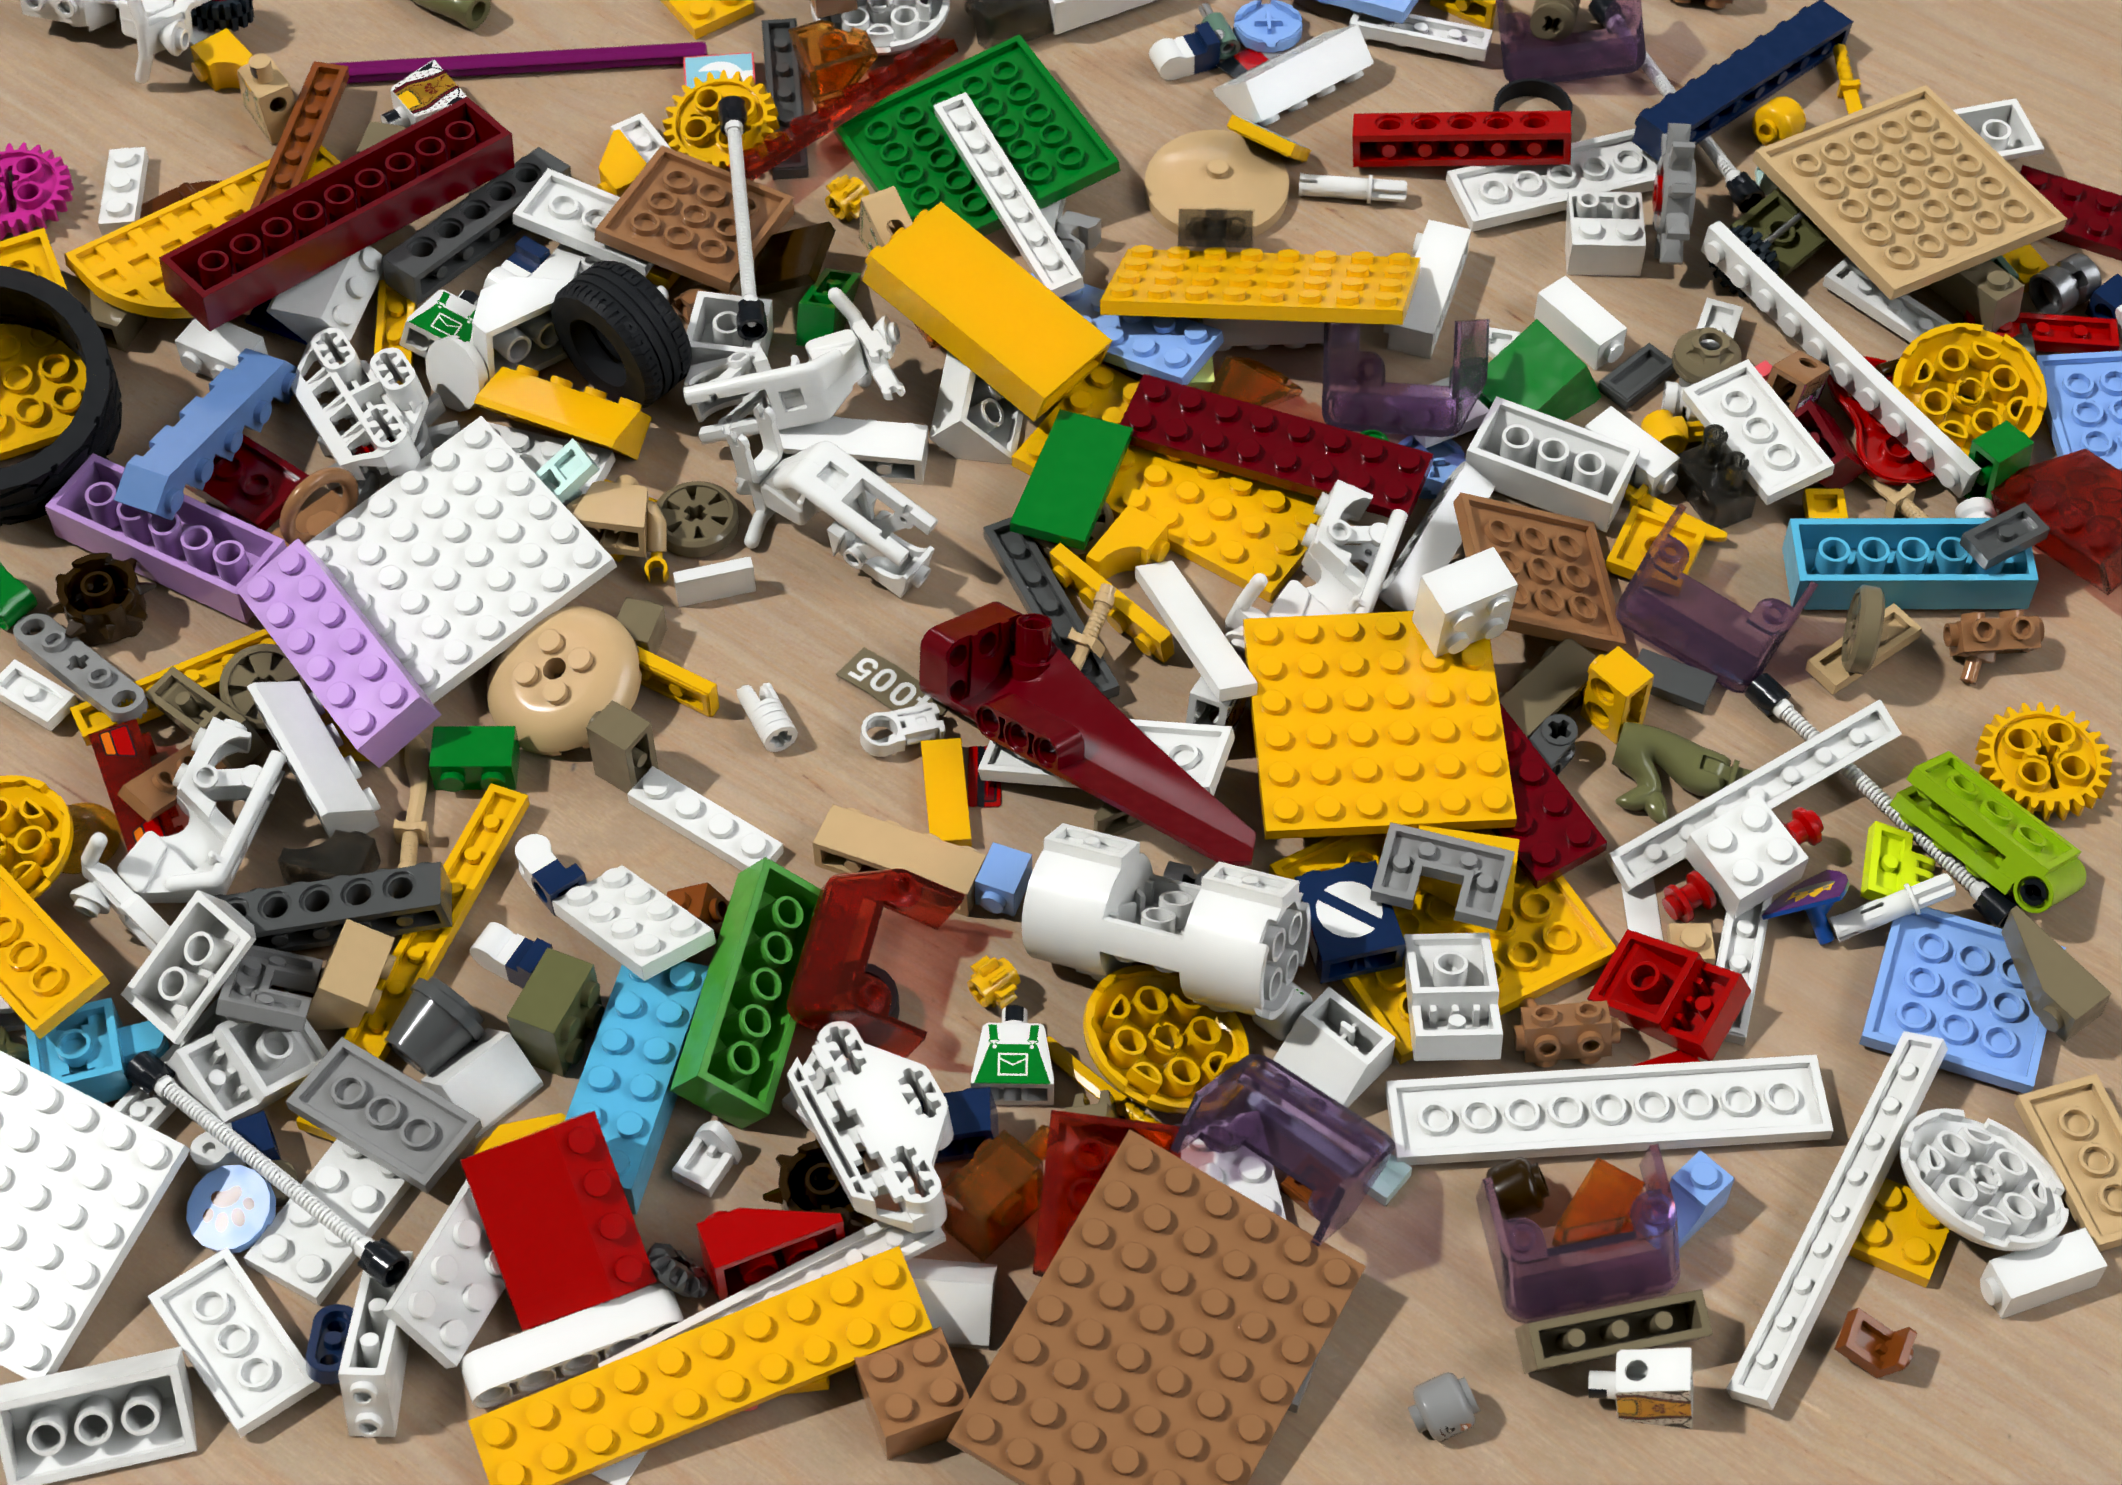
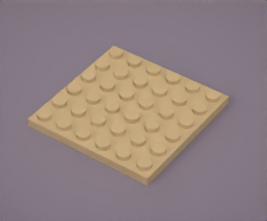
M1927 85L1757 149L1752 160L1890 300L2064 229L2067 218Z

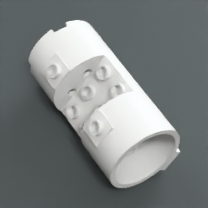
M1064 823L1044 838L1043 851L1032 871L1022 911V939L1025 950L1030 957L1074 968L1076 972L1091 975L1097 981H1102L1109 974L1132 966V962L1137 961L1153 965L1157 971L1163 973L1179 972L1183 994L1187 998L1192 999L1194 1003L1206 1005L1215 1012L1233 1013L1238 1011L1273 1020L1285 1010L1295 992V989L1288 985L1293 981L1298 966L1304 967L1310 937L1309 903L1301 901L1303 893L1299 892L1300 881L1219 861L1202 877L1201 886L1154 875L1149 858L1145 854L1139 853L1140 842Z

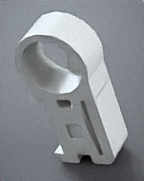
M933 702L889 712H876L869 715L863 721L860 743L863 749L870 755L886 757L893 753L905 751L906 745L918 744L921 741L935 740L936 738L944 739L945 724L943 720H939L940 711L937 704ZM874 727H885L891 730L893 734L879 740H872L866 732Z

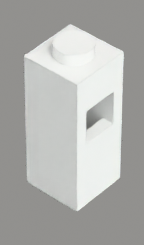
M1567 276L1562 277L1538 292L1534 318L1538 319L1592 369L1597 370L1608 362L1613 363L1622 355L1627 328Z
M1612 406L1585 426V429L1640 448V454L1629 484L1633 485L1634 488L1639 489L1644 483L1649 487L1648 494L1657 497L1661 493H1668L1677 483L1680 457Z
M2082 1228L2058 1236L2050 1243L2038 1249L2015 1251L1989 1260L1980 1279V1288L1985 1301L1991 1306L1994 1305L2000 1318L2003 1319L2097 1286L2108 1265L2086 1228Z

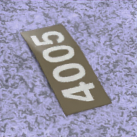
M865 647L836 673L837 676L866 691L892 711L933 702L939 708L940 717L949 708L923 694L917 679Z

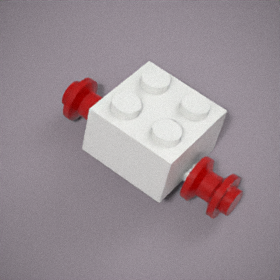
M1759 793L1689 835L1684 856L1696 871L1693 870L1686 875L1687 884L1680 889L1674 884L1664 888L1665 898L1662 899V904L1665 911L1673 920L1679 919L1683 923H1689L1694 919V909L1701 905L1703 908L1710 910L1716 906L1717 898L1734 920L1802 878L1809 857L1799 845L1807 842L1815 846L1822 841L1821 832L1824 830L1821 819L1813 810L1807 811L1803 807H1797L1791 812L1792 821L1785 824L1777 818Z

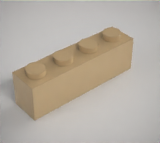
M832 804L813 841L815 866L967 917L975 904V880L986 858L985 854L970 846H958L943 841L936 835L912 831L903 828L897 822L891 820L882 821L867 816L858 809L843 808Z

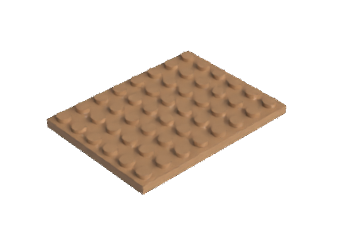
M1129 1129L946 1441L1019 1485H1247L1366 1266Z

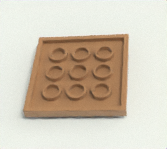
M661 145L596 227L594 240L729 294L740 279L731 172ZM746 178L754 260L791 210L793 196Z
M1460 492L1453 501L1466 558L1494 547L1518 584L1508 626L1505 630L1560 642L1572 638L1581 646L1609 652L1617 646L1623 648L1626 645L1594 522Z

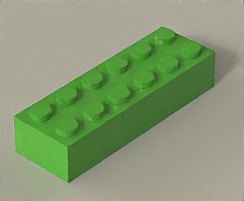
M766 857L738 873L670 1091L740 1129L770 1115L834 898L832 895Z

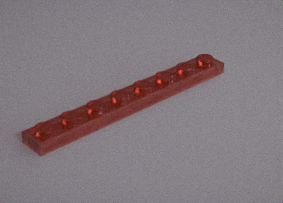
M933 35L920 43V47L915 50L896 55L893 58L894 63L891 65L879 67L869 72V78L865 81L846 86L842 89L843 94L836 99L832 98L819 103L816 106L817 110L812 114L802 115L793 119L790 122L791 127L784 131H777L764 137L762 145L757 148L744 150L746 178L750 180L756 179L959 52L954 38H939L938 35ZM730 164L726 166V170L731 172Z

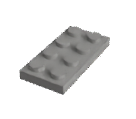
M343 1037L337 1041L286 1100L290 1111L427 1194L482 1129L481 1121L476 1116Z

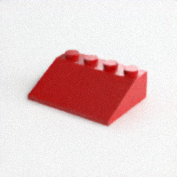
M595 1111L585 1112L460 1160L522 1331L615 1299L657 1282Z

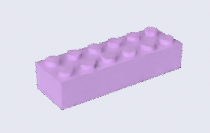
M94 453L90 455L45 505L57 537L92 553H111L113 559L124 561L132 557L137 560L135 573L246 624L254 616V613L237 592V589L287 548L284 539L185 494L183 504L175 513L173 521L114 501L125 467Z
M297 538L237 589V592L356 750L378 768L384 765L442 715L321 558L300 539Z

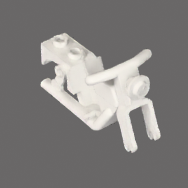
M833 287L828 291V298L848 320L851 330H841L808 341L805 345L809 357L807 363L800 364L798 356L792 355L791 366L771 370L769 361L761 346H759L757 352L739 351L733 353L728 358L691 365L684 381L683 395L686 404L692 406L698 422H703L709 415L718 410L739 404L729 414L722 417L718 424L700 428L698 435L701 443L706 445L726 441V437L733 430L736 431L738 437L742 433L746 437L760 434L756 417L745 418L747 415H754L753 409L758 403H762L764 410L768 406L773 409L776 414L778 430L826 421L839 409L851 393L856 382L860 387L866 388L871 384L872 376L882 391L885 400H893L892 393L895 392L902 397L906 392L904 385L898 380L888 363V360L893 357L896 345L901 342L897 323L891 322L888 316H882L871 330L859 309L842 290Z
M758 403L753 409V414L756 417L763 444L762 452L753 460L750 442L743 433L738 437L736 431L733 430L726 437L737 471L735 482L739 485L736 492L739 495H752L756 509L744 538V544L747 548L753 549L759 545L766 524L775 513L798 525H805L817 512L824 511L835 519L827 529L833 556L837 553L841 554L850 566L863 570L899 598L905 595L913 585L919 588L931 572L928 566L934 548L932 546L919 548L909 544L893 532L904 528L912 529L913 526H916L922 532L929 535L937 525L938 519L830 441L819 442L781 461L784 449L776 422V414L770 406L764 410L762 403ZM876 499H879L895 512L892 514L882 510L875 517L874 506Z
M1337 480L1329 494L1322 492L1313 512L1319 516L1317 524H1309L1301 545L1307 547L1301 563L1304 566L1302 570L1316 584L1305 588L1299 581L1290 580L1268 612L1264 614L1260 609L1251 605L1266 587L1268 580L1263 573L1255 574L1236 599L1225 620L1227 631L1225 636L1240 658L1246 660L1242 629L1243 619L1372 613L1408 514L1401 509H1395L1391 513L1387 525L1377 522L1371 526H1350L1346 521H1359L1371 502L1373 494L1340 480ZM1358 562L1362 566H1365L1366 569L1364 574L1352 563Z
M213 716L207 729L199 728L191 745V750L195 751V754L189 765L181 764L172 786L177 787V804L190 818L186 828L177 834L159 837L153 831L146 832L119 863L117 874L109 866L99 862V858L107 845V837L100 832L94 833L81 855L82 875L90 882L71 891L69 896L75 902L73 907L80 913L96 918L99 913L108 914L112 908L119 915L123 924L152 952L170 926L148 903H188L197 890L212 896L217 894L226 895L285 775V771H282L287 757L279 751L271 750L263 768L253 764L245 768L216 769L215 766L229 755L237 752L249 753L252 733L248 732L244 725L235 720L224 719L223 721ZM238 800L245 802L235 825L216 807V802Z

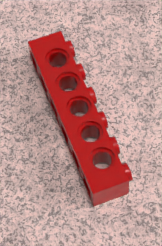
M1571 110L1354 114L1352 133L1353 167L1571 165Z

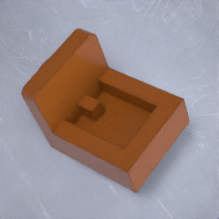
M708 882L667 892L668 898L714 930L715 939H718L729 905V901Z
M1856 1308L1848 1311L1834 1350L1878 1379L1902 1371L1909 1365L1914 1354L1912 1346L1917 1332L1910 1327L1894 1332L1862 1309Z

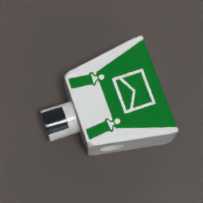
M438 290L407 318L399 345L426 358L428 348L434 341L447 336L457 335L460 336L459 339L463 342L469 341L474 345L472 321L479 299L478 295L473 291L463 290L457 297L446 290Z
M1010 1005L1002 1009V1023H986L983 1025L971 1074V1088L990 1087L996 1105L1054 1106V1076L1045 1026L1040 1023H1027L1028 1011L1019 1005Z

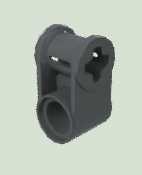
M1554 714L1547 717L1529 738V741L1557 777L1575 755L1574 742L1578 735V727L1571 717L1564 714Z

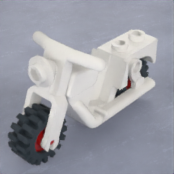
M20 0L23 15L65 22L73 27L88 26L89 32L115 21V9L119 8L122 33L137 39L139 57L135 80L140 84H145L149 80L154 54L167 49L171 55L179 56L183 50L188 48L189 43L196 44L225 28L231 29L233 32L239 30L238 26L246 28L248 23L253 22L254 18L253 0H176V2L175 0Z

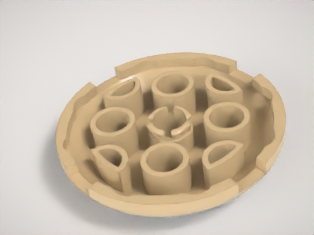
M583 606L562 607L538 622L509 648L493 659L487 678V702L495 724L497 726H516L520 748L535 754L558 756L562 755V751L572 750L581 746L584 749L589 748L586 727L591 717L596 712L602 711L612 700L630 711L636 701L642 679V673L639 670V650L637 644L627 629L617 619L603 611ZM564 672L559 678L555 679V673L559 675L560 673Z

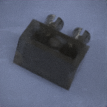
M966 0L965 2L966 13L973 17L978 44L986 50L1018 34L1027 42L1054 32L1049 0Z
M1718 424L1708 425L1703 431L1701 445L1677 454L1680 459L1676 472L1678 480L1675 485L1703 522L1723 529L1752 517L1757 493L1745 479L1749 467L1748 458L1745 459V455L1739 451L1725 454L1724 449L1728 440L1727 431L1724 432V428Z

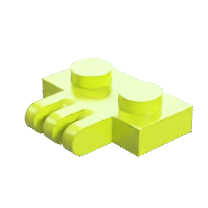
M1875 820L1868 828L1860 897L1873 901L1903 890V885L1906 883L1911 887L1934 877L1932 872L1935 870L1936 862L1931 857L1912 851L1914 834Z

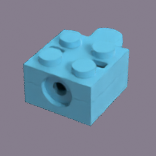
M111 997L85 1003L41 1039L25 1024L30 1066L102 1103L122 1099L132 1088V1082L126 1078L125 1073L129 1062L137 1054L143 1051H150L160 1059L169 1049V1042L166 1036L150 1021L123 1027Z

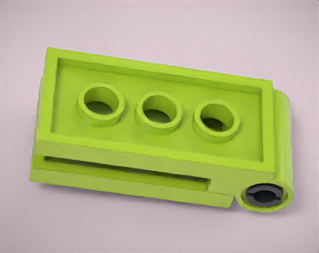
M1950 751L1915 766L1906 779L1912 786L1897 792L1889 804L1899 812V817L1903 822L1914 828H1919L1932 838V843L1938 849L1953 854L1962 861L1970 874L1979 879H1985L2004 895L2013 891L2015 901L2027 912L2041 913L2077 893L2085 885L2086 870L2078 859L2081 854L2079 849Z

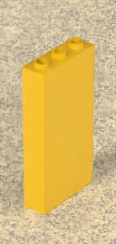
M942 202L929 211L927 209L922 210L908 228H899L883 247L876 246L866 257L865 264H867V268L862 279L864 283L1034 422L1102 364L1112 343L1109 337Z

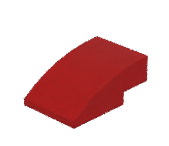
M1627 929L1587 1000L1592 1002L1607 1001L1612 1017H1618V1020L1672 1047L1704 1060L1713 1061L1749 997L1751 989L1742 974L1707 963L1698 952Z

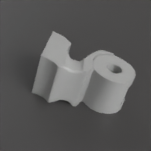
M1066 210L1062 217L1057 218V232L1055 234L1080 274L1083 275L1085 270V249H1092L1101 242V219Z

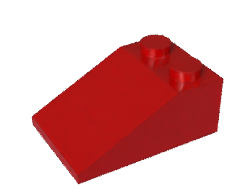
M737 1208L728 1212L718 1211L712 1213L704 1221L696 1223L703 1265L718 1302L828 1247L825 1245L828 1242L834 1241L836 1243L845 1238L844 1221L840 1213Z

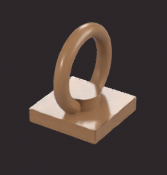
M328 467L306 477L287 498L280 515V527L271 532V534L284 539L286 547L297 538L305 544L354 509L357 505L359 489L353 474L344 468ZM329 483L341 484L343 488L342 498L331 490L298 513L305 500L314 491Z

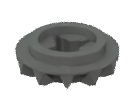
M654 1243L647 1251L653 1273L664 1285L684 1297L703 1298L711 1284L710 1280L705 1275L703 1268L699 1267L692 1258L687 1257L682 1250H676L670 1244Z

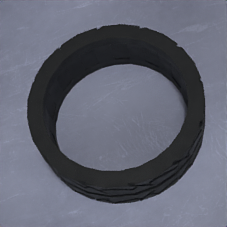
M0 266V324H16L41 330L62 341L85 364L86 386L81 405L72 422L52 444L29 459L9 467L0 468V526L2 524L13 525L46 515L45 505L92 453L109 460L107 456L114 450L122 421V402H120L122 395L103 333L90 312L64 287L32 272L6 266Z

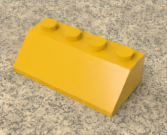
M520 364L517 365L516 370L502 366L476 395L475 404L502 417L570 439L573 438L588 445L610 449L616 454L638 460L652 419L651 416L640 411L642 407L640 403L620 397L618 403L606 400L608 393L588 386L585 387L584 392L572 389L573 382L554 375L551 376L550 381L538 378L539 371Z

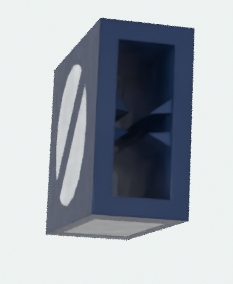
M1376 860L1364 863L1351 862L1343 867L1326 871L1312 870L1304 873L1302 876L1294 877V880L1300 881L1299 892L1303 893L1301 901L1309 903L1311 925L1308 949L1320 984L1398 968L1403 965L1406 944L1392 905L1370 900L1371 889L1378 868Z

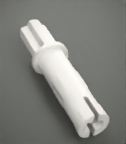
M1300 173L1299 196L1367 200V204H1371V200L1404 202L1407 198V182L1403 180L1373 179V175H1369V178Z
M1943 873L1911 887L1906 883L1903 885V890L1873 900L1843 914L1830 917L1831 926L1839 943L1905 915L1915 913L1917 916L1921 914L1920 909L1953 897L1956 894V888L1952 878L1948 874Z

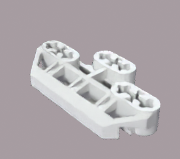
M327 328L318 332L305 348L291 389L337 465L351 472L356 480H366L363 473H367V466H375L381 475L389 472L391 476L403 475L408 471L414 470L421 460L414 442L429 401L415 370L403 352L398 348H386L377 352L371 358L370 363H367L366 360L358 358L355 349L339 328ZM318 360L322 369L316 372L308 381H305L304 376L313 362ZM400 380L403 384L399 385L396 381ZM336 390L339 396L334 398L328 405L327 403L320 405L317 399L322 397L321 393L325 391L330 393ZM353 417L356 424L352 425L346 432L344 430L338 432L334 427L339 424L338 420L342 418L347 420ZM392 437L395 441L390 442L387 438ZM371 444L375 450L369 453L352 455V453L356 452L355 448L361 445L364 448Z
M846 1021L829 1023L819 1032L817 1041H815L816 1045L811 1046L812 1052L803 1067L797 1057L788 1071L787 1077L793 1095L855 1211L915 1234L937 1229L945 1222L947 1209L941 1181L934 1169L938 1151L946 1148L952 1142L954 1136L946 1098L930 1070L925 1065L864 1043L857 1029L851 1023ZM845 1057L849 1058L853 1072L849 1071ZM821 1067L824 1074L830 1077L833 1084L815 1091L811 1081L817 1079L816 1071ZM919 1100L923 1101L924 1111L926 1112V1114L922 1113L921 1103L919 1102ZM843 1108L848 1117L852 1116L856 1126L838 1133L833 1123L840 1121L836 1109ZM866 1150L870 1159H875L880 1168L861 1176L856 1166L863 1164L859 1151ZM911 1177L916 1179L917 1188L920 1194L915 1192L914 1183ZM890 1194L894 1203H898L902 1213L876 1208L873 1197L876 1198L879 1195Z

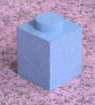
M993 842L975 880V904L982 906L985 910L992 913H1005L1015 916L1032 874V854Z

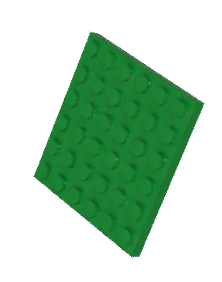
M1020 34L831 123L835 136L875 192L894 186L912 222L922 210L927 209L929 211L942 202L984 237L1004 228L935 116L933 107L935 104L965 92L968 94L1040 210L1120 171L1118 159Z

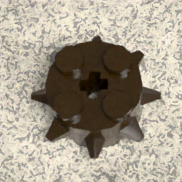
M111 553L89 554L73 561V569L68 573L58 574L55 580L57 582L56 594L59 602L46 608L47 613H64L68 622L65 633L68 638L72 639L77 636L80 641L89 647L98 644L114 643L127 637L137 636L143 629L142 621L148 618L146 614V601L143 594L156 588V583L138 581L135 573L137 560L132 557L121 561L113 559Z
M817 1138L815 1141L799 1146L798 1152L793 1156L779 1154L776 1157V1162L780 1167L779 1188L763 1194L764 1201L779 1203L782 1210L840 1213L844 1221L845 1238L861 1230L863 1227L874 1223L871 1217L854 1210ZM866 1150L859 1151L862 1161L864 1159ZM864 1162L856 1166L861 1176L867 1173ZM834 1241L828 1242L825 1245L830 1246L834 1243Z

